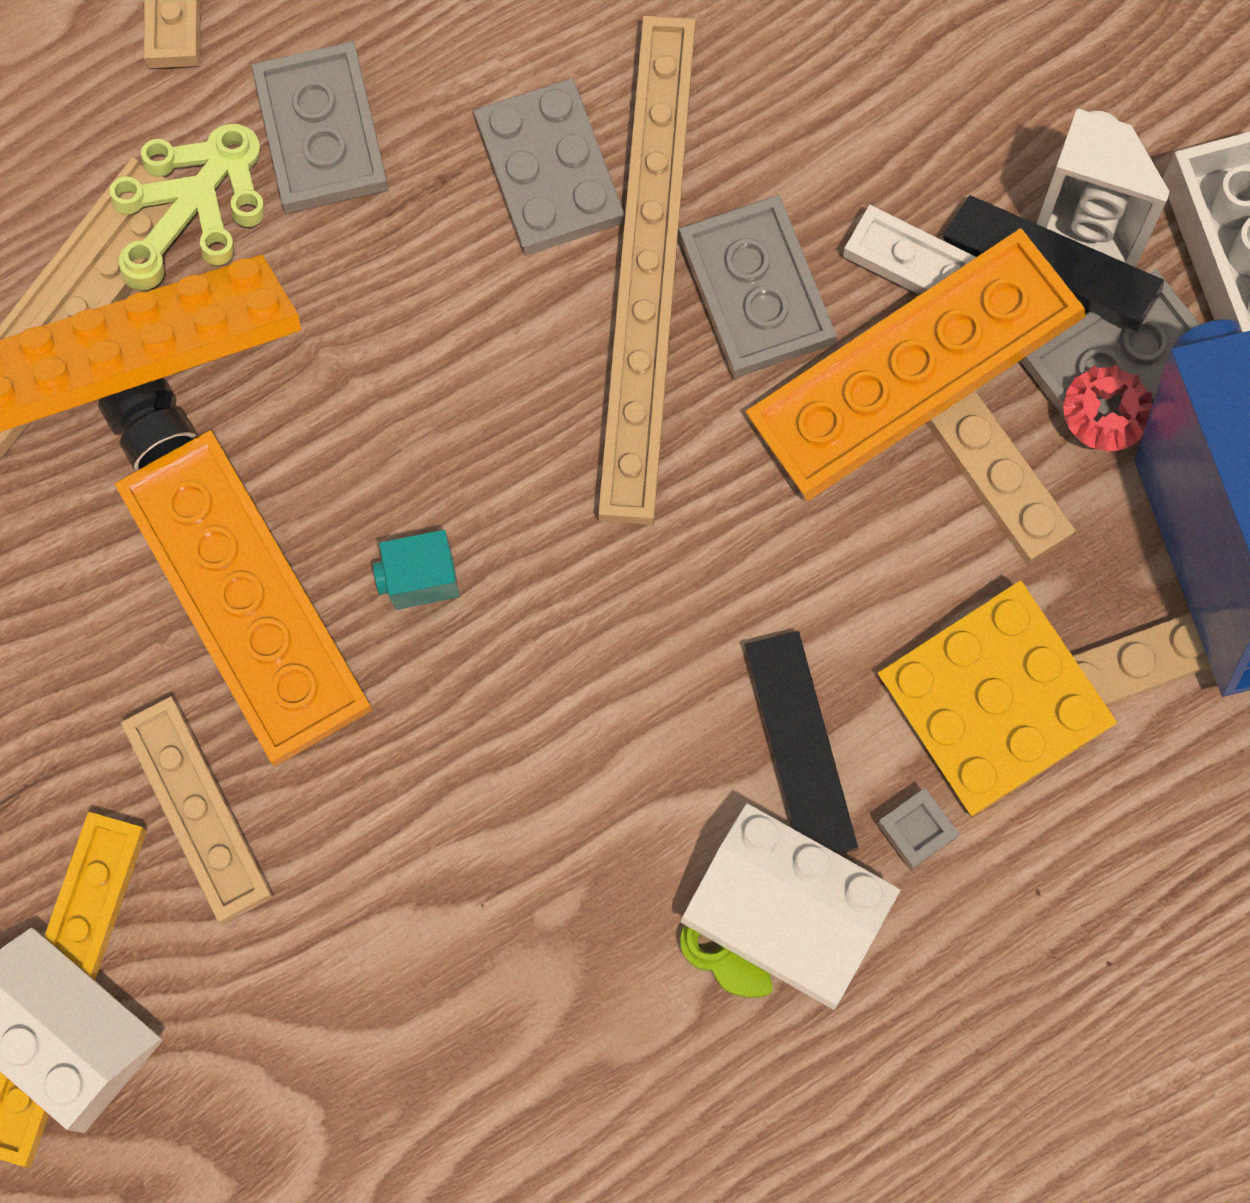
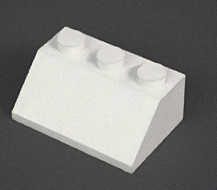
M1077 108L1036 224L1136 267L1166 204L1170 191L1132 125L1120 122L1116 117L1104 111L1088 112Z
M746 803L717 851L680 922L835 1010L901 889Z
M31 927L0 949V1072L66 1130L85 1133L160 1045L163 1039L36 929Z

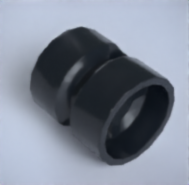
M163 378L103 397L98 402V408L114 435H122L119 445L135 472L197 438L182 410L174 408L176 400Z

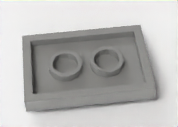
M354 41L251 64L280 197L286 214L389 190Z
M573 78L474 110L475 121L524 256L625 223L623 209Z
M780 195L679 228V240L734 379L836 344V332Z
M1157 269L1150 273L1164 279ZM1164 279L1163 290L1138 331L1090 311L1085 315L1084 319L1023 358L1021 363L1063 418V403L1069 386L1075 377H1079L1087 372L1094 365L1097 368L1118 364L1121 370L1131 375L1139 374L1140 382L1147 391L1152 392L1151 403L1153 404L1170 349L1173 348L1174 343L1179 337L1190 329L1199 326L1200 323ZM1120 393L1117 396L1113 395L1108 400L1100 396L1096 397L1101 402L1095 421L1098 422L1102 416L1106 417L1111 412L1116 413L1118 416L1122 415L1118 411L1122 397Z

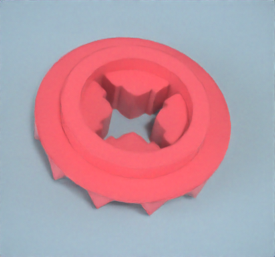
M1118 364L1097 368L1094 365L1087 372L1079 377H1075L1069 386L1063 403L1064 418L1072 434L1083 444L1100 451L1123 450L1134 445L1142 438L1152 408V392L1147 391L1140 382L1139 374L1131 375L1121 370ZM1120 393L1122 397L1118 411L1122 415L1118 416L1116 413L1111 412L1106 417L1102 416L1098 422L1095 421L1101 402L1096 397L1100 396L1108 400L1113 395L1117 396Z

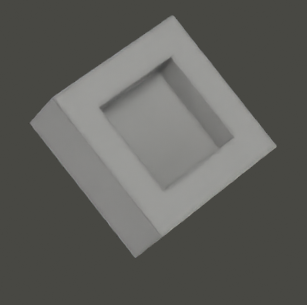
M926 788L888 813L877 823L911 871L960 835Z

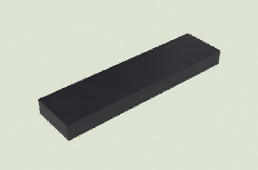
M971 195L968 196L943 234V241L978 257L1021 228L1085 309L1135 331H1138L1163 290L1164 279Z
M799 631L744 644L746 659L792 829L839 855L856 851L858 844Z

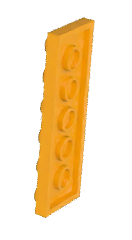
M1020 228L745 412L808 502L1086 317L1085 308Z
M261 254L252 258L236 260L230 265L200 275L184 277L178 282L148 292H138L126 299L96 309L83 310L74 316L47 325L28 328L19 334L0 340V432L302 331L299 315L266 259Z
M211 430L114 483L274 767L373 711Z

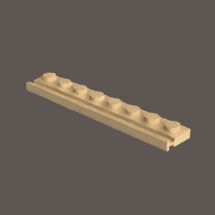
M133 157L114 179L115 181L120 177H133L141 185L168 180L163 176L150 175L140 165L139 161ZM109 186L0 324V340L19 334L31 327L47 325L74 316L80 311L96 309L125 299L133 288L126 285L121 277L118 262L121 251L131 242L143 241L174 202L142 207L133 214H122L116 211L112 205ZM123 192L118 197L130 199L135 196V193ZM138 258L133 260L132 262L136 264H143L147 262L149 259ZM29 423L0 432V460Z

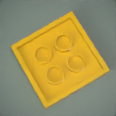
M1021 580L878 672V675L971 817L979 814L1118 725L1110 710Z

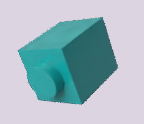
M445 529L379 543L382 561L373 563L376 586L379 595L389 594L395 610L460 597L451 546Z

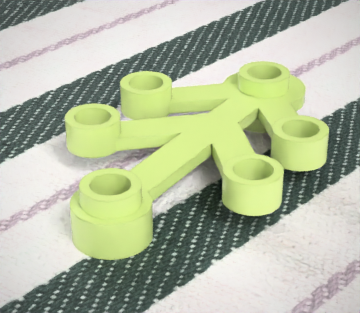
M227 124L215 129L206 142L172 147L169 142L163 139H152L146 142L141 149L143 167L150 175L164 176L169 174L173 168L205 165L196 176L142 185L137 179L128 176L120 177L113 181L110 186L111 202L114 209L122 214H133L142 207L174 202L143 241L131 242L121 251L118 262L121 277L126 285L136 290H148L154 288L162 281L165 271L162 255L197 211L203 233L200 238L203 259L212 265H223L232 259L234 254L233 239L231 234L223 227L215 189L225 176L229 175L234 193L231 198V212L234 221L244 227H252L262 221L264 217L263 199L258 192L254 191L249 171L259 158L260 144L258 137L251 129L239 124ZM229 145H239V146H240V147H238V148H236V149L226 148V147L229 146ZM156 154L167 156L162 161L150 160V157ZM123 192L135 193V196L130 199L118 197ZM245 204H251L256 207L251 212L239 210ZM215 242L226 245L225 248L219 251L208 248L210 244ZM138 258L149 259L147 262L143 264H136L132 262L133 260Z

